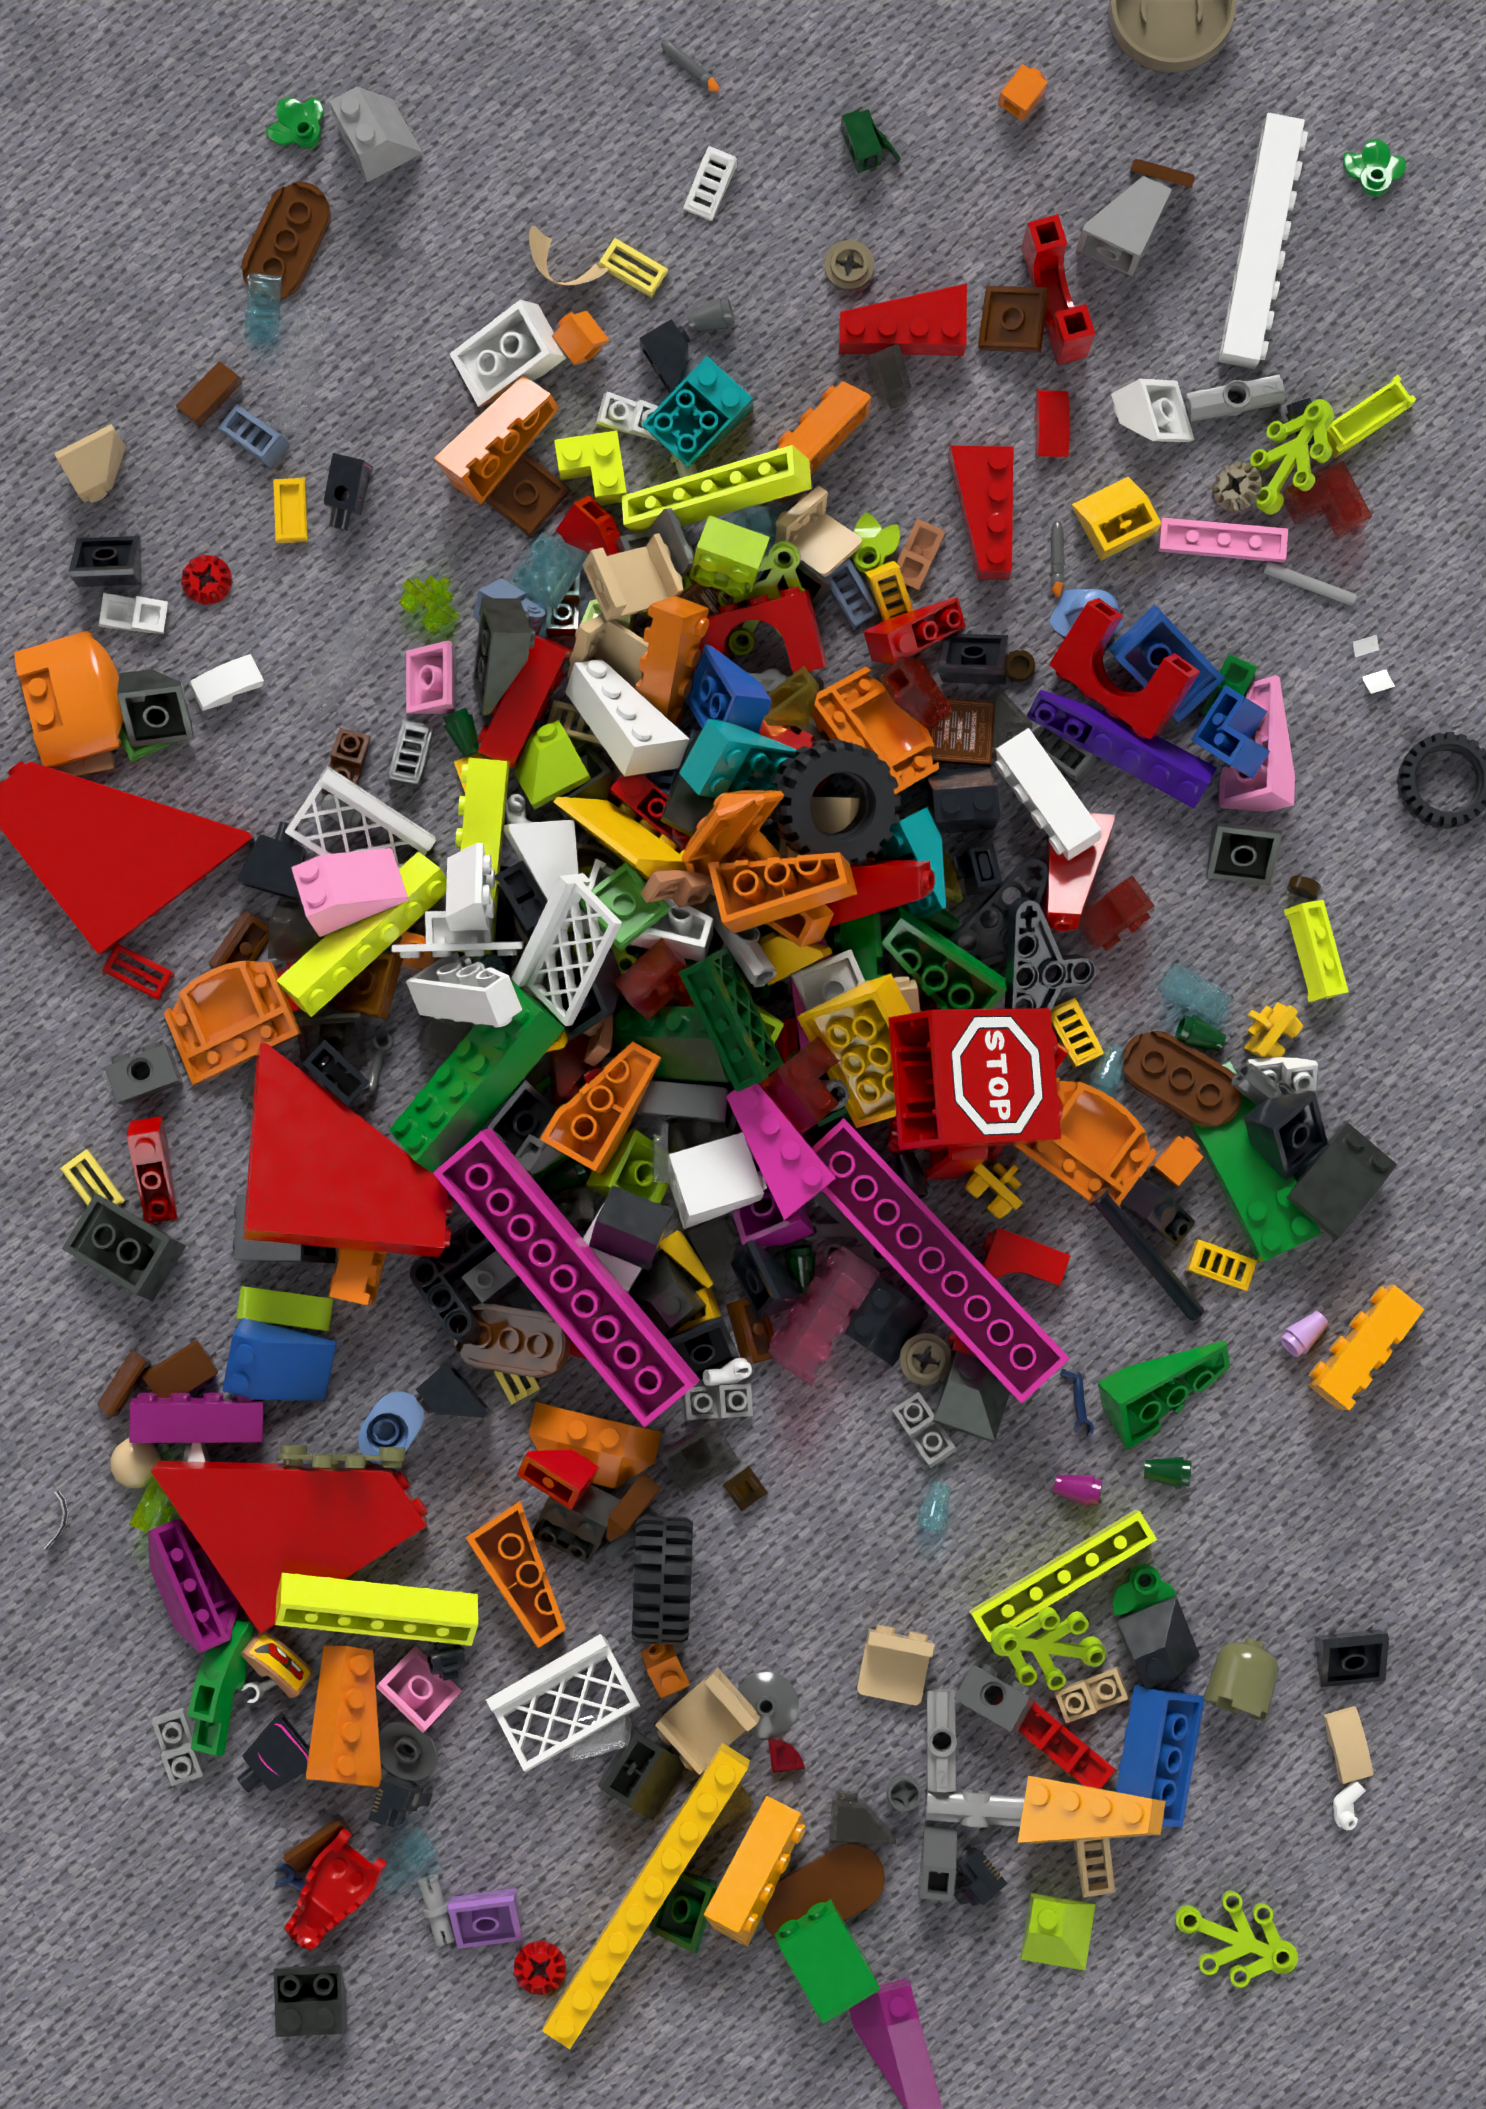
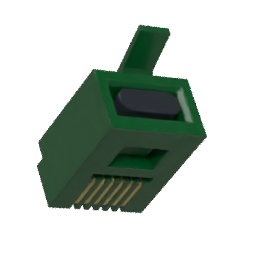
M858 109L842 115L840 130L857 173L881 165L883 152L881 146L883 149L888 150L898 163L900 162L901 157L887 140L886 136L878 130L869 109L861 112Z

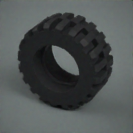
M830 739V741L819 740L812 742V747L802 746L795 751L797 757L794 759L788 757L782 764L786 768L782 775L776 773L773 782L778 784L777 791H782L785 796L771 813V819L778 823L775 830L780 838L787 841L786 846L800 855L840 852L849 864L851 862L861 864L867 861V854L875 856L882 850V847L879 845L882 840L889 842L893 835L889 831L892 823L898 824L900 815L894 812L895 806L901 805V796L894 794V789L898 787L896 777L888 774L891 768L885 761L878 759V754L854 743ZM833 773H844L852 777L858 787L860 800L857 814L852 822L843 830L833 834L822 832L815 826L811 817L810 802L812 794L817 785L827 776Z
M642 1516L637 1519L632 1612V1639L637 1643L681 1645L688 1641L693 1521L687 1517Z

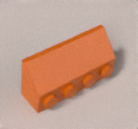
M844 381L836 388L832 385L821 396L820 400L822 403L815 410L809 408L798 421L800 425L793 432L788 430L777 442L779 446L777 449L793 445L809 459L810 474H812L869 416L872 397ZM791 495L777 500L783 504Z

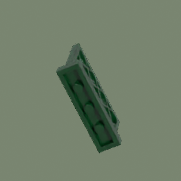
M727 946L678 972L736 1092L764 1081L769 1077L770 1073L784 1064Z

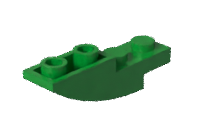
M235 1619L231 1630L230 1640L206 1651L194 1684L187 1717L195 1719L191 1750L214 1756H221L225 1753L234 1691L244 1687L247 1661L240 1654L251 1641L253 1623Z

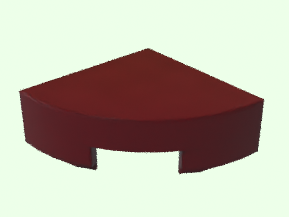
M768 1739L772 1773L805 1769L801 1755L791 1744L789 1745V1743L787 1744V1742L785 1743V1741L783 1742V1740Z

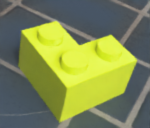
M617 430L554 440L561 480L592 476L595 499L600 506L622 502L621 496L626 495L627 491Z

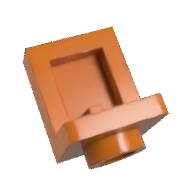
M652 1644L647 1649L641 1651L645 1668L660 1698H664L690 1685L673 1644Z

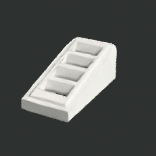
M708 146L683 210L713 221L737 167V158ZM711 162L718 164L722 167H725L726 169L723 170L721 168L711 165ZM706 173L720 178V183L705 177ZM701 185L716 191V194L713 195L701 190ZM696 197H699L712 204L710 207H707L694 200Z

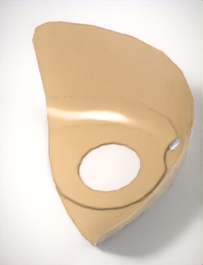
M531 226L529 244L532 258L538 270L553 284L561 287L578 285L595 280L609 270V268H601L595 264L576 280L566 283L554 282L549 276L547 269V256L552 239L545 236L536 226Z

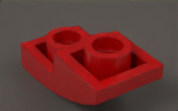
M1036 390L1034 422L1037 423L1035 455L1042 457H1069V391Z

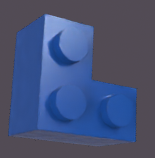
M1225 685L1191 740L1253 779L1270 751L1250 738L1268 711Z

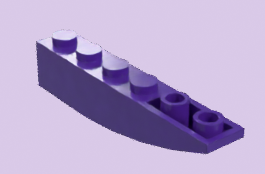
M1043 690L1038 692L1026 716L1031 721L1194 809L1217 767L1159 736L1149 740L1148 738L1136 735L1131 730V726L1122 719H1116L1099 709Z

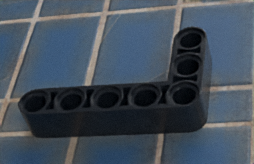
M539 1186L551 1200L549 1194L541 1186ZM472 1220L451 1235L450 1245L444 1248L440 1257L422 1256L410 1269L411 1281L445 1332L464 1345L471 1344L479 1338L481 1326L453 1282L496 1251V1248L486 1237L483 1242L475 1244L476 1237L482 1232ZM460 1251L458 1260L449 1263L450 1256L454 1252ZM434 1270L432 1279L428 1282H423L424 1275L428 1271ZM450 1295L451 1300L449 1304L440 1308L441 1300L445 1296ZM467 1320L468 1325L466 1329L461 1333H457V1327L460 1322Z

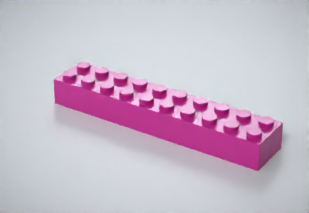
M844 1118L812 1147L836 1177L834 1181L822 1190L826 1197L1020 1404L1029 1398L1070 1359Z
M491 1128L481 1131L433 1172L643 1427H646L700 1381L697 1375Z

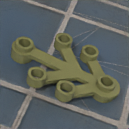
M281 1445L277 1458L283 1459V1465L301 1466L303 1465V1460H312V1467L329 1468L332 1467V1464H340V1461H345V1468H365V1465H372L373 1462L369 1460L382 1461V1467L401 1468L402 1461H405V1447H379V1455H363L362 1453H307V1445Z

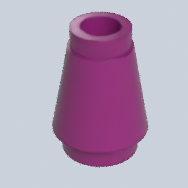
M1057 1474L1053 1493L1086 1507L1090 1505L1098 1506L1103 1480L1095 1479V1475Z

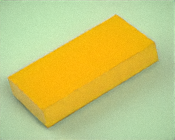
M273 479L276 543L308 542L306 479Z

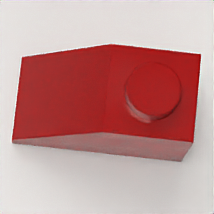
M573 1449L528 1451L524 1456L517 1476L572 1510L591 1487L599 1466Z

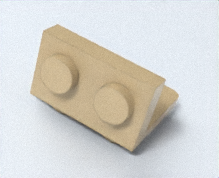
M817 486L809 494H803L797 504L788 512L784 511L779 515L775 523V543L789 541L795 544L800 551V559L823 577H827L860 548L862 539L826 514L828 492Z
M603 613L588 622H583L578 627L575 633L576 642L574 650L569 658L570 667L567 677L570 678L574 663L602 659L635 689L636 683L644 675L638 668L640 658L648 650L649 643L643 641L641 637L616 620L606 622Z
M877 1625L876 1630L868 1628L857 1684L859 1694L910 1705L920 1704L929 1658L933 1656L935 1646L933 1641L928 1640L927 1634L909 1631V1635L905 1636L895 1634L896 1628Z

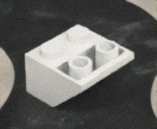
M476 843L447 858L446 921L449 931L488 930L489 918H494V899H491V889L495 888V870L492 869L491 855L485 854L483 843Z

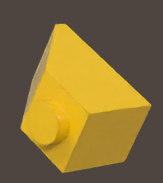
M775 932L758 940L759 945L777 970L775 978L767 983L768 986L832 954L830 947L818 943L800 948L783 935L777 937Z

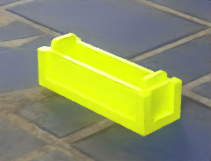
M1399 375L1393 377L1388 385L1334 420L1326 429L1328 445L1332 448L1334 458L1412 407L1416 398L1407 393L1400 383L1402 379Z
M1324 900L1301 903L1285 909L1284 913L1287 920L1289 919L1308 989V1001L1314 1002L1323 998L1329 999L1348 993Z

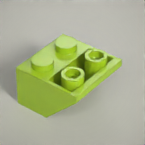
M709 515L696 548L689 579L695 580L698 584L705 587L712 586L723 590L732 597H742L749 600L770 537Z

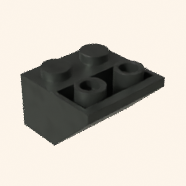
M591 1485L575 1507L570 1510L549 1496L532 1535L543 1543L569 1554L572 1558L589 1564L607 1529L608 1517L620 1502V1499Z
M632 1728L598 1783V1787L629 1808L653 1821L686 1767L679 1757Z
M341 1965L274 1968L276 2037L343 2034L347 2027L346 1989Z

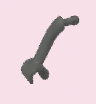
M389 1033V1044L385 1047L379 1046L377 1036L373 1039L377 1050L368 1080L370 1083L358 1096L370 1093L372 1096L377 1089L386 1051L391 1050L394 1045V1039Z

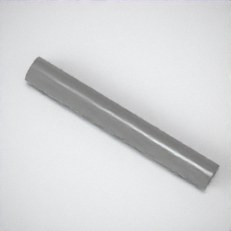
M1268 561L1263 571L1266 575L1353 606L1357 594Z

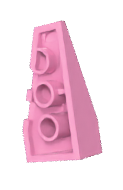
M1274 675L1250 682L1245 696L1268 711L1250 739L1269 750L1270 753L1253 779L1232 766L1230 768L1223 767L1219 788V806L1221 808L1270 812L1294 805V766L1280 677Z

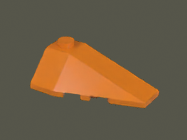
M632 1042L607 1064L598 1076L589 1084L586 1083L577 1095L555 1112L540 1140L587 1168L603 1175L616 1153L662 1058Z

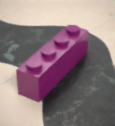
M139 1393L137 1398H131L129 1443L262 1442L263 1400L250 1399L238 1395L237 1398H223V1393H205L204 1398H190L189 1393H172L170 1398H157L156 1393Z

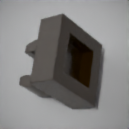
M750 1466L723 1484L741 1512L768 1493Z

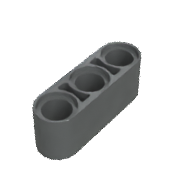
M651 1081L635 1113L652 1117L724 1123L728 1104L726 1096L729 1094V1089L716 1086Z

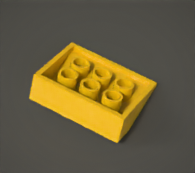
M557 797L553 801L596 842L616 855L624 863L628 862L645 880L648 881L653 872L668 870L686 871L681 859L685 850H682L680 854L675 851L677 845L663 834L660 838L656 837L654 834L657 831L644 819L639 823L636 822L634 819L637 815L624 804H621L618 808L609 800Z
M892 974L865 982L797 1017L829 1078L841 1080L847 1087L849 1098L845 1107L856 1128L896 1116L888 1017L910 1014L912 1012Z

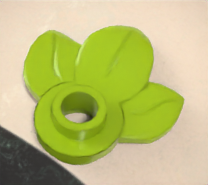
M864 513L854 529V533L861 537L862 543L860 548L849 559L853 560L856 569L863 574L870 569L883 565L885 557L894 553L899 546V526L895 524L882 529L871 514ZM865 556H875L874 562L871 564L864 563Z

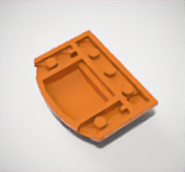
M88 631L14 652L17 676L21 682L34 732L32 735L42 764L50 768L117 749L121 744V740L117 739L122 724L125 725L117 696L119 673L108 652Z
M864 667L809 697L807 702L819 732L825 731L830 739L854 743L878 754V759L885 761L891 768L888 774L896 777L898 787L894 789V794L903 792L939 770V763L933 765L931 752L935 747L933 740L918 712L907 698L889 681L885 680L882 684L880 681L868 676L871 669Z
M238 961L216 967L200 975L178 993L180 998L173 1010L171 1008L166 1009L164 1017L192 1085L228 1072L227 1070L256 1057L260 1043H267L272 1048L286 1044L301 1034L284 990L276 981L279 978L272 962Z
M1056 1078L1057 1092L1063 1105V1114L1060 1120L1061 1139L1013 1146L1082 1196L1087 1202L1096 1192L1104 1187H1108L1110 1189L1108 1194L1120 1206L1133 1185L1156 1157L1155 1148L1151 1149L1145 1135L1146 1131L1142 1125L1118 1101L1087 1084L1078 1081H1059L1060 1078Z

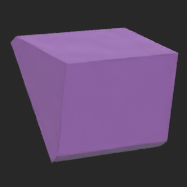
M517 1888L451 1897L448 1903V1912L458 1949L523 1940Z

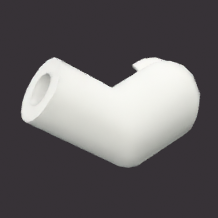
M519 794L511 795L506 801L505 815L507 824L532 823L526 819L524 797Z

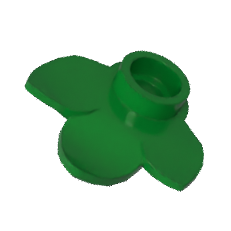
M315 97L310 98L304 104H301L294 98L281 99L276 106V116L279 121L265 130L267 136L281 146L295 143L304 149L315 147L320 142L322 133L319 123L324 116V108L321 102Z
M1372 139L1367 142L1362 154L1346 152L1343 157V165L1347 174L1359 180L1363 191L1370 196L1382 195L1390 188L1391 182L1401 178L1406 170L1405 157L1391 156L1387 144L1379 139Z
M1140 1564L1130 1571L1128 1581L1117 1587L1112 1600L1113 1612L1115 1615H1123L1128 1612L1133 1613L1174 1596L1176 1592L1170 1584L1161 1580V1576L1155 1567L1148 1564ZM1143 1574H1147L1149 1577V1583L1146 1586L1139 1584V1577Z

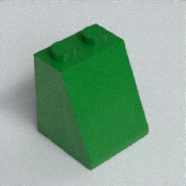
M831 1899L825 1903L820 1902L813 1905L806 1915L797 1920L793 1919L785 1922L779 1928V1931L774 1933L780 1950L822 2024H825L880 1990L869 1961Z

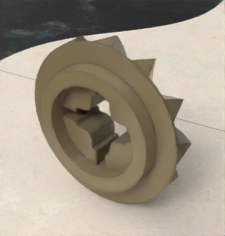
M844 240L833 245L827 252L824 262L825 275L828 276L832 285H837L844 291L847 289L858 290L862 285L868 283L875 266L871 251L864 244L855 240ZM850 254H853V264L858 266V269H852L849 276H846L845 267L840 266V264L846 263Z
M1236 461L1233 465H1224V470L1220 474L1215 475V486L1211 487L1214 492V500L1220 507L1227 511L1237 512L1250 507L1257 500L1262 489V479L1258 470L1251 464ZM1233 478L1241 482L1239 484L1241 495L1231 489L1233 487Z
M919 1333L907 1339L900 1350L899 1364L905 1376L914 1383L931 1385L943 1379L948 1373L951 1366V1352L945 1341L935 1334ZM930 1346V1356L935 1361H938V1364L926 1363L920 1372L921 1362L912 1355L913 1353L924 1354L925 1350Z

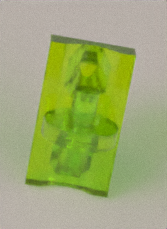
M430 575L425 580V583L419 578L414 580L407 578L402 585L406 590L398 603L410 613H415L421 604L426 606L429 612L422 619L421 623L430 632H438L446 623L454 622L460 615L446 603H450L455 597L447 590L451 585V580L447 577L437 581Z
M153 1475L129 1523L130 1526L146 1533L151 1529L166 1524L174 1510L173 1504Z

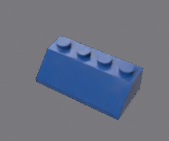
M1134 1685L1130 1701L1131 1708L1128 1725L1125 1730L1123 1754L1119 1764L1116 1792L1166 1801L1162 1826L1183 1827L1204 1706L1203 1696L1159 1687L1146 1689L1143 1685Z

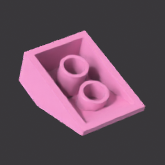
M392 848L320 855L291 867L306 917L319 937L409 901Z

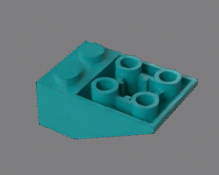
M706 356L642 423V426L689 468L726 437L754 408L753 397Z
M708 719L679 774L699 796L717 798L724 792L731 793L742 790L777 791L778 784L773 782L776 773L781 775L784 773L786 768L782 764L788 757L792 759L797 757L796 749L734 723Z
M926 807L899 821L898 824L891 825L889 831L893 835L889 842L882 840L879 843L882 850L875 856L872 855L875 860L930 861L931 870H933L935 875V885L932 893L920 900L898 906V908H903L919 920L946 908L942 837Z

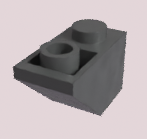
M924 1826L918 1885L920 1899L953 1902L956 1877L957 1829Z

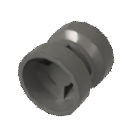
M908 1775L895 1776L887 1786L888 1799L896 1810L908 1812L919 1804L921 1791L917 1782Z

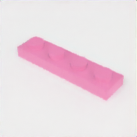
M1173 518L1161 519L1158 552L1281 563L1286 561L1288 529Z

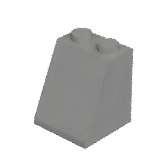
M355 87L329 101L337 128L367 182L422 154L393 99L360 87Z
M1142 176L1084 225L1076 251L1133 277L1165 210L1172 189L1167 187L1166 183L1158 178L1152 177L1149 179Z

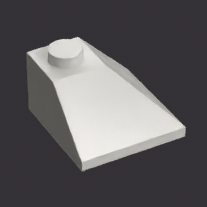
M1139 379L1111 394L1114 412L1121 425L1152 441L1191 442L1195 440L1177 381Z

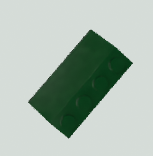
M617 1005L612 1037L616 1054L619 1055L628 1045L634 1042L660 1056L662 1059L652 1079L730 1082L724 1065L695 1007Z

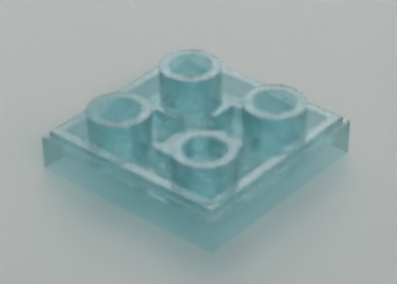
M541 532L521 565L516 569L509 583L526 592L527 597L556 610L582 570V564L588 554L579 548Z

